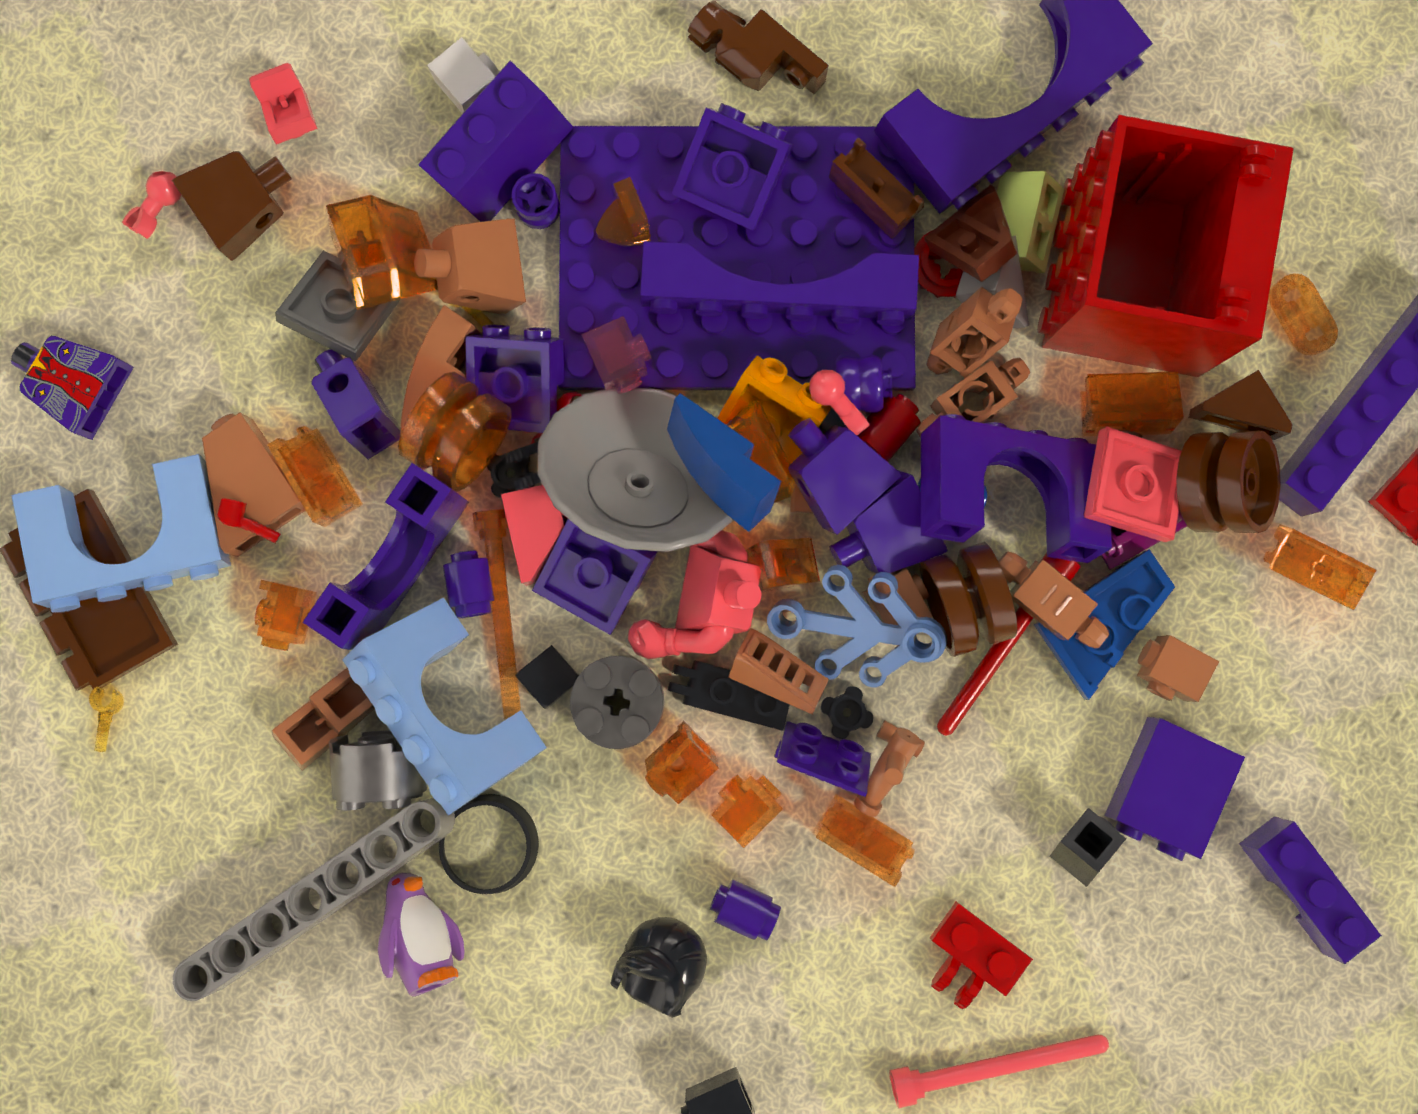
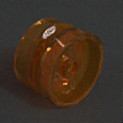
M455 371L445 373L429 386L409 413L398 442L399 455L423 470L432 467L433 477L456 492L463 490L480 476L499 450L511 422V408L489 393L478 396V387Z

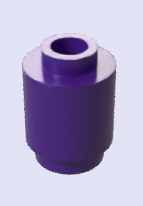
M477 551L451 554V563L443 565L450 608H454L458 619L492 613L490 602L495 601L488 558H478Z
M732 879L728 887L722 884L719 885L709 910L716 912L715 923L752 940L759 937L767 941L778 920L781 906L772 902L773 897Z

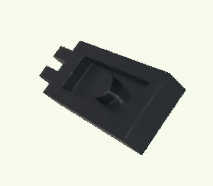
M696 660L693 661L692 669L674 664L672 673L689 677L687 686L669 682L668 691L684 695L682 704L783 731L790 704L730 679V669Z

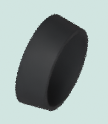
M484 794L478 795L454 812L455 818L472 807L482 805L495 806L510 813L521 825L526 838V856L519 872L509 882L500 887L479 889L463 882L452 871L445 855V838L439 841V856L446 874L459 887L477 894H496L512 889L527 877L538 855L539 839L533 819L519 803L505 796Z

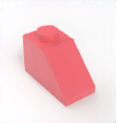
M543 484L501 494L520 580L526 586L536 583L567 522L566 519H568L554 507Z

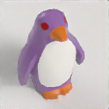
M399 873L394 875L387 884L383 927L379 935L378 955L383 974L387 978H392L395 967L408 994L416 997L444 986L458 977V971L453 966L452 955L458 961L463 960L465 954L464 941L457 924L447 913L440 910L425 893L422 877L412 873Z

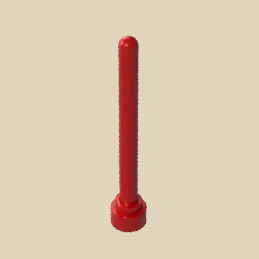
M1047 552L1041 559L1046 561L1070 582L1081 568L1076 561L1047 557ZM1020 606L1015 612L1018 630L1016 637L991 646L939 720L937 729L940 734L948 736L955 731L1034 619Z

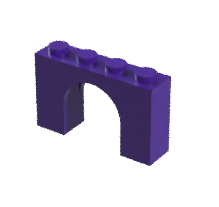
M957 414L940 415L921 433V536L964 543L984 528L985 471L987 466L1003 465L1016 469L1029 478L1043 499L1046 513L1047 557L1082 563L1091 562L1112 549L1111 526L1084 518L1096 444H1091L1083 438L1064 439L1048 436V433L1041 430L1022 431L1011 429L999 422L979 423L969 421Z
M411 463L385 501V503L396 509V516L379 550L366 567L349 583L340 585L330 582L303 621L308 627L341 649L352 650L364 638L385 627L469 504L468 500L414 463Z

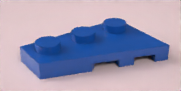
M1145 550L1083 591L1098 604L1088 617H1096L1106 626L1109 632V636L1099 648L1088 647L1075 638L1076 632L1069 640H1062L1039 622L1035 623L1034 626L1083 699L1089 700L1099 688V683L1108 671L1119 662L1124 655L1125 649L1138 632L1145 628L1174 590L1175 586L1151 550Z

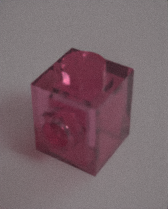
M624 316L582 334L585 346L605 390L615 388L618 394H622L637 388L643 383L641 378L648 375L645 362L652 358L642 335L638 334L633 337Z

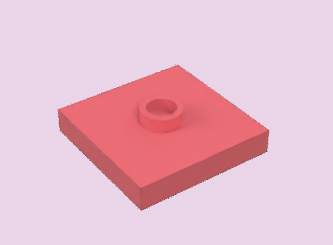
M1110 427L1099 430L1084 518L1162 542L1174 540L1179 512L1176 477L1179 457L1182 451Z

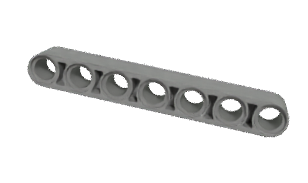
M434 798L407 806L183 960L173 973L175 992L187 1001H197L224 989L445 838L452 831L455 824L454 812L448 816L441 804ZM424 809L434 815L435 828L432 833L427 832L421 825L420 816ZM386 836L391 837L397 845V853L394 859L389 857L383 849V841ZM348 862L353 863L358 869L359 879L357 884L352 883L346 875ZM311 888L315 889L320 895L321 905L319 909L314 908L310 903L309 892ZM274 914L282 921V934L277 933L273 928L272 917ZM237 940L244 946V959L240 958L235 950ZM200 966L206 971L208 976L207 984L203 983L200 979Z

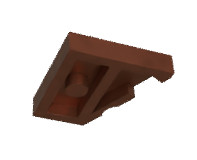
M991 184L924 237L930 251L980 282L996 273L1005 263L1018 254L1001 201L995 187Z

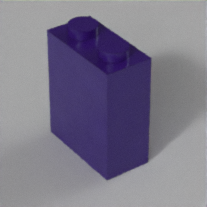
M1147 717L1104 816L1117 821L1115 829L1140 842L1143 834L1158 840L1159 843L1156 850L1183 861L1185 854L1202 859L1245 757L1164 719Z

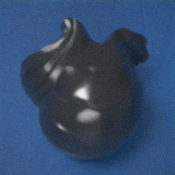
M658 917L641 923L629 937L624 952L615 965L610 985L614 989H618L622 981L623 989L633 999L671 1018L681 1015L682 1007L699 988L704 978L707 964L704 943L690 926L675 918Z

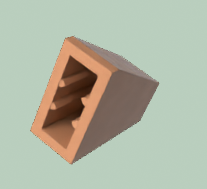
M241 412L236 415L233 413L218 419L211 426L213 431L202 438L219 546L225 554L239 557L265 538L242 528L223 524L217 516L222 498L247 503L244 518L252 519L274 531H277L312 506L254 420Z

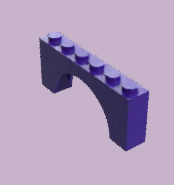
M1042 0L1039 3L1053 32L1055 44L1053 71L1042 96L1017 112L986 119L964 117L942 109L929 100L919 89H916L882 116L874 129L875 134L939 214L951 205H954L957 210L962 208L978 195L979 192L975 187L987 178L993 184L1013 167L1009 160L1020 152L1024 158L1029 156L1046 141L1042 134L1051 127H1054L1057 132L1061 131L1079 115L1075 110L1079 105L1086 101L1091 107L1112 89L1108 84L1111 80L1119 76L1124 81L1144 64L1140 57L1153 43L1119 0Z

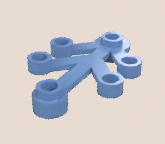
M843 565L831 566L822 579V585L827 593L837 597L853 618L804 610L803 606L793 599L778 601L767 616L769 630L781 639H792L802 629L852 637L836 650L825 649L819 654L815 662V670L829 680L837 678L843 667L879 642L898 645L882 658L872 656L863 662L859 671V677L863 684L871 688L881 686L889 674L910 660L925 663L938 659L943 654L947 645V635L942 625L932 618L917 617L898 594L897 579L888 572H879L873 576L868 585V594L873 601L884 604L898 625L882 623L851 585L853 581L852 573ZM840 575L844 579L845 585H834L830 576ZM884 582L888 584L891 592L886 594L879 592L876 589L875 583ZM782 611H791L796 616V620H787L783 616ZM920 632L926 633L931 637L932 642L922 643L917 639L916 634ZM830 659L834 661L837 668H826L822 660ZM876 667L880 670L881 676H871L867 672V668Z

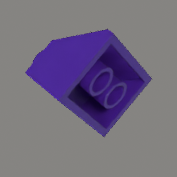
M510 60L417 165L480 222L491 221L512 198V188L516 181L524 175L534 173L574 127L546 94Z

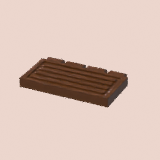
M86 489L75 495L81 533L89 553L98 562L104 564H122L132 561L94 490ZM16 528L8 533L12 541L0 548V552L14 578L27 574L19 531ZM28 578L18 584L36 617L49 611L51 612L50 608L32 602ZM144 586L126 590L127 596L118 600L99 602L97 597L81 600V607L65 612H51L52 616L39 623L57 656L72 650L73 655L63 660L61 665L75 691L81 690L88 685H91L93 690H100L178 645L149 591H145Z

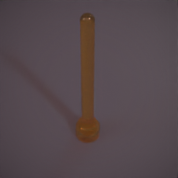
M497 509L474 512L472 517L474 531L479 532L480 540H484L486 558H488L494 601H491L503 717L506 720L521 710L518 679L515 676L517 668L502 538L507 537L506 529L508 528L505 510Z

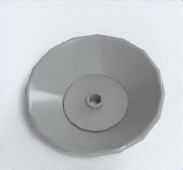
M624 386L583 394L553 415L538 441V476L549 498L557 510L586 534L624 549L670 552L707 542L734 521L702 490L688 472L675 450L667 431L676 397L673 394L658 389Z

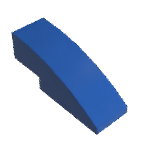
M683 394L677 395L674 399L667 427L675 450L688 472L702 490L729 517L750 532L771 512L781 480L750 459L754 447L753 443Z

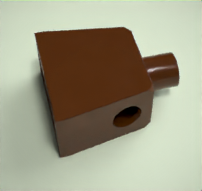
M233 151L177 176L172 182L218 250L233 261L283 215V210L271 193L292 178L277 156L254 169L240 151Z

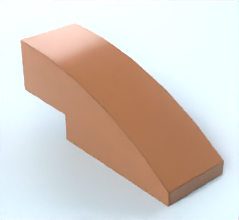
M445 305L430 326L417 353L407 383L402 409L400 441L421 454L467 391L466 376L460 371L466 363V336L481 333L473 324Z
M346 668L311 695L305 705L272 730V735L303 771L329 749V741L331 739L346 735L368 716L375 707L360 685L353 681L348 668Z

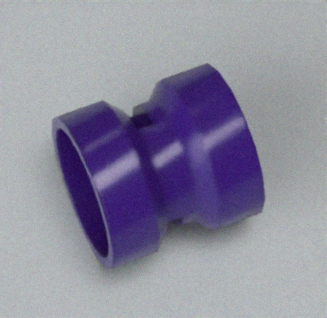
M530 173L516 181L512 188L511 197L518 217L524 225L532 229L541 230L555 223L560 214V203L554 184L550 179L542 174Z

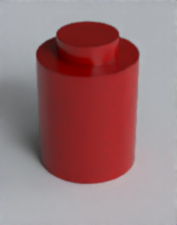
M898 394L896 397L892 396V398L884 397L883 409L876 413H870L866 418L870 425L857 436L889 462L920 425L921 421L916 415L919 412V408L902 394Z

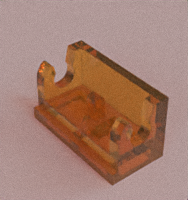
M1178 372L1088 374L1085 378V391L1080 392L1082 437L1098 436L1099 430L1105 427L1134 431L1142 435L1171 434L1184 418Z
M302 426L296 429L298 435L287 441L277 438L267 444L312 522L326 527L363 505V502L319 429L312 430L307 426Z
M1279 524L1274 534L1278 543L1272 552H1266L1263 557L1264 562L1270 564L1269 569L1354 610L1377 570L1293 528Z
M837 794L833 797L812 832L817 839L893 887H896L902 877L900 870L907 859H912L915 849L911 847L913 845L912 841L874 817L860 812L855 805Z

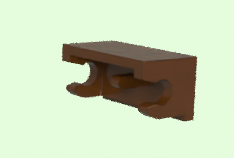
M857 138L846 156L841 153L833 160L829 179L893 239L924 208L923 204L925 201L919 195L914 196L865 149L866 143Z

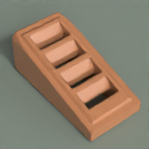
M750 628L741 644L729 674L730 679L812 715L829 680L782 646ZM787 676L793 680L789 682L784 677ZM802 683L810 686L807 693L799 689Z

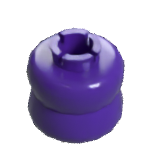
M867 356L859 360L842 357L836 361V372L845 381L844 394L858 410L871 413L881 411L883 409L884 397L892 398L891 368L882 370V361L878 356Z

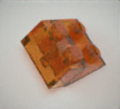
M373 195L326 205L331 238L357 310L438 290L437 278L419 277L415 271L414 259L417 250L431 249L418 212Z

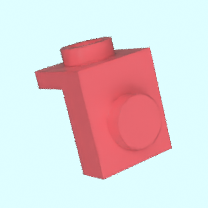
M285 63L249 78L251 88L261 103L268 131L276 145L318 129L307 94L291 64Z

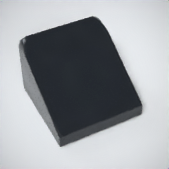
M553 645L515 674L517 679L544 709H548L569 691L579 676Z

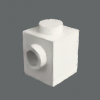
M462 37L427 65L436 84L461 113L468 108L499 72L496 65L484 52L478 56Z

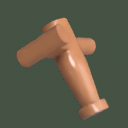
M885 720L876 736L888 742L869 778L866 797L857 795L854 800V805L860 812L872 817L879 814L882 808L881 801L894 785L902 782L904 770L913 756L918 757L925 744V741L919 739L910 730L898 728Z

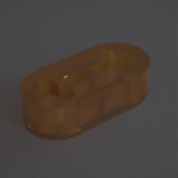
M1293 273L1286 275L1272 286L1269 293L1271 308L1298 352L1313 356L1328 350L1335 344L1338 338L1336 322L1315 285L1308 277ZM1288 289L1290 291L1299 290L1301 296L1296 299V302L1294 300L1287 302L1284 299L1283 295L1288 292ZM1310 327L1312 329L1319 327L1323 335L1319 336L1318 340L1309 341L1305 333L1311 330Z

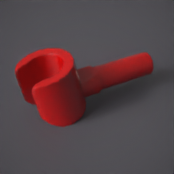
M227 498L221 499L217 516L223 524L250 531L276 544L281 533L252 519L244 518L247 503Z

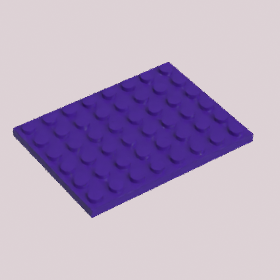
M573 126L574 128L561 141L559 338H564V383L558 385L560 390H606L620 386L658 390H733L743 372L758 355L762 359L771 357L781 361L788 370L787 375L802 385L810 383L813 375L818 371L833 370L836 372L835 363L839 358L850 357L859 360L867 356H878L882 361V370L891 368L892 391H914L916 388L915 313L911 320H904V324L897 326L880 325L877 323V318H859L858 322L848 324L836 323L831 320L832 316L813 315V320L793 321L787 319L786 314L768 313V317L763 319H750L742 317L741 311H723L721 316L708 317L697 315L695 309L677 308V313L675 314L653 313L650 311V307H642L640 297L643 241L689 243L705 258L731 273L754 281L775 284L808 283L832 277L855 266L872 253L914 255V218L891 239L829 179L833 160L841 153L846 156L852 149L854 141L860 138L866 143L865 149L914 195V181L875 134L874 129L876 126H776L787 131L784 140L792 143L793 147L777 185L773 187L758 226L754 231L671 194L698 126Z

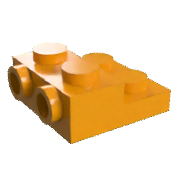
M757 355L743 372L717 419L753 443L754 447L750 459L781 480L782 484L789 474V465L802 454V451L789 437V433L796 425L807 418H811L819 428L832 407L830 405H820L812 400L809 390L810 383L802 385L788 376V370L781 361L771 357L762 359Z

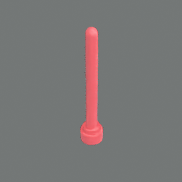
M1098 1034L920 1073L918 1069L910 1071L909 1067L906 1066L889 1070L895 1102L899 1109L917 1105V1099L925 1098V1092L1102 1054L1108 1050L1109 1042L1105 1036Z

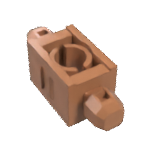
M980 287L939 324L926 364L928 369L937 375L945 374L955 369L960 372L962 377L966 378L1009 342L1016 315L1019 313L1023 299L1021 295L1012 288L1001 290L993 295L985 288Z
M1013 358L1002 364L999 368L990 360L934 400L930 407L936 415L932 413L923 420L916 430L917 434L921 438V433L940 415L957 414L963 416L965 420L983 423L989 418L992 419L996 413L1018 397L1014 389L1028 378L1030 374L1028 366L1021 358ZM984 390L988 392V395L982 400V411L974 412L966 409L962 414L960 413L958 408L964 403V393L974 392L979 395Z
M1005 552L999 559V564L1007 583L1012 581L1016 583L1010 591L1013 602L1059 639L1069 640L1076 632L1075 638L1086 646L1099 648L1109 636V632L1106 626L1096 617H1088L1098 605L1094 600L1046 561H1034L1030 568L1026 567L1028 561L1016 553Z

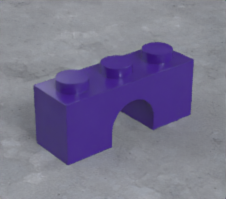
M1274 816L1239 843L1265 879L1277 885L1294 903L1300 912L1295 918L1323 955L1346 964L1382 936L1295 821Z

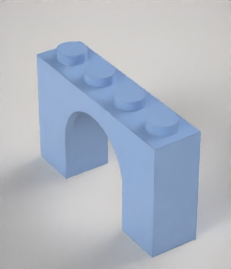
M199 454L152 464L162 509L161 529L154 544L143 555L122 564L100 563L89 553L83 541L74 493L60 485L11 495L32 602L50 608L51 612H65L81 607V600L97 597L99 602L118 600L126 597V590L144 586L145 591L161 590L173 586L172 579L190 576L193 581L205 580L218 576V569L231 566L229 554H225L219 546L206 460Z
M442 598L364 638L342 660L347 666L353 681L360 685L375 707L378 718L387 725L402 747L406 759L415 766L428 785L432 797L441 804L449 816L526 764L547 747L521 710L481 734H463L454 731L442 724L430 711L424 700L421 688V676L424 667L450 653L469 636L446 600Z

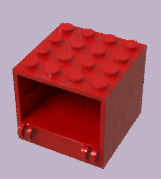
M1118 115L1107 131L1101 130L1095 148H1088L1084 163H1077L1073 178H1067L1063 186L1064 192L1061 205L1067 206L1064 221L1058 222L1053 238V247L1059 248L1057 264H1051L1045 283V290L1052 291L1049 307L1042 308L1037 329L1038 333L1044 334L1042 348L1200 377L1262 339L1294 148Z

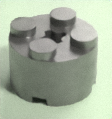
M609 656L589 664L577 677L570 697L571 714L578 731L592 743L608 749L629 748L644 741L658 726L665 704L664 691L655 673L644 663L625 656ZM617 689L623 690V698L630 700V707L621 709L619 715L613 714V706L606 704L607 696L615 695Z
M390 730L361 732L362 737L358 738V742L354 743L348 742V735L339 736L329 741L332 798L336 800L337 810H357L364 808L366 802L381 801L385 809L405 808L411 805L412 798L423 796V792L427 790L426 782L415 766L406 759L402 747Z

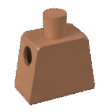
M508 218L451 226L433 239V249H418L415 254L414 267L416 274L419 277L437 278L439 298L444 303L497 314H506L526 302L515 219Z

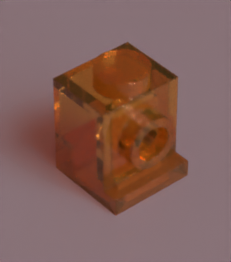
M261 580L259 589L268 590L266 599H261L255 613V624L259 626L257 636L262 637L261 645L288 651L290 643L304 644L308 626L303 621L314 606L317 592Z
M685 721L677 726L678 730L645 759L647 772L645 779L650 787L662 797L668 794L677 804H680L719 769L714 750ZM680 756L684 759V762L679 766L671 765Z

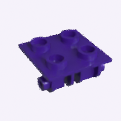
M786 722L782 741H779L774 757L777 758V763L805 773L808 776L818 778L846 791L866 797L871 753L866 752L861 745L847 739L838 741L825 736L813 725Z

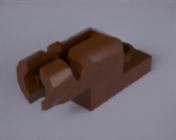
M713 0L698 12L689 25L688 32L690 35L688 38L705 53L716 48L715 63L724 67L740 82L751 89L760 91L781 67L784 69L783 73L787 80L798 89L806 87L815 94L826 82L829 65L762 9L746 25V21L743 18L728 11Z

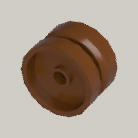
M1239 431L1232 433L1230 436L1223 432H1200L1192 434L1188 438L1179 457L1176 477L1177 500L1181 516L1187 527L1195 532L1218 533L1227 528L1235 533H1261L1269 528L1278 508L1281 487L1280 464L1277 449L1271 436L1264 431Z
M986 542L960 549L957 565L946 554L920 563L921 579L929 594V598L926 600L933 616L932 618L940 623L946 632L947 645L945 649L950 656L955 657L976 650L979 633L989 644H996L1016 637L1018 631L1017 619L1011 593L999 561Z

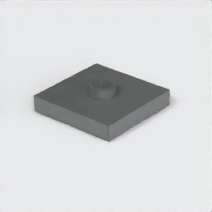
M323 250L275 312L276 322L345 357H351L356 362L402 297V289Z

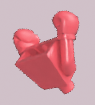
M721 530L707 542L690 546L675 628H664L659 623L645 619L633 623L628 632V641L638 656L656 659L669 655L678 656L681 652L714 654L733 638V634L749 630L754 608L761 600V590L758 586L761 569L759 565L747 561L748 554L735 534Z

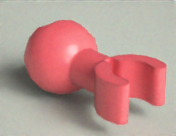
M159 171L150 175L145 185L147 197L140 207H135L127 213L122 223L135 233H139L148 239L156 228V216L163 206L174 205L180 200L181 194L172 182L176 178L175 174Z
M821 370L813 375L809 387L812 400L820 405H830L848 429L855 435H859L870 425L864 415L844 394L845 381L839 373L833 370Z

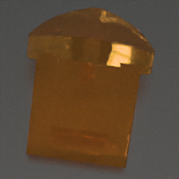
M631 177L613 183L616 200L611 203L596 227L597 237L609 243L629 246L643 244V241H651L648 218Z

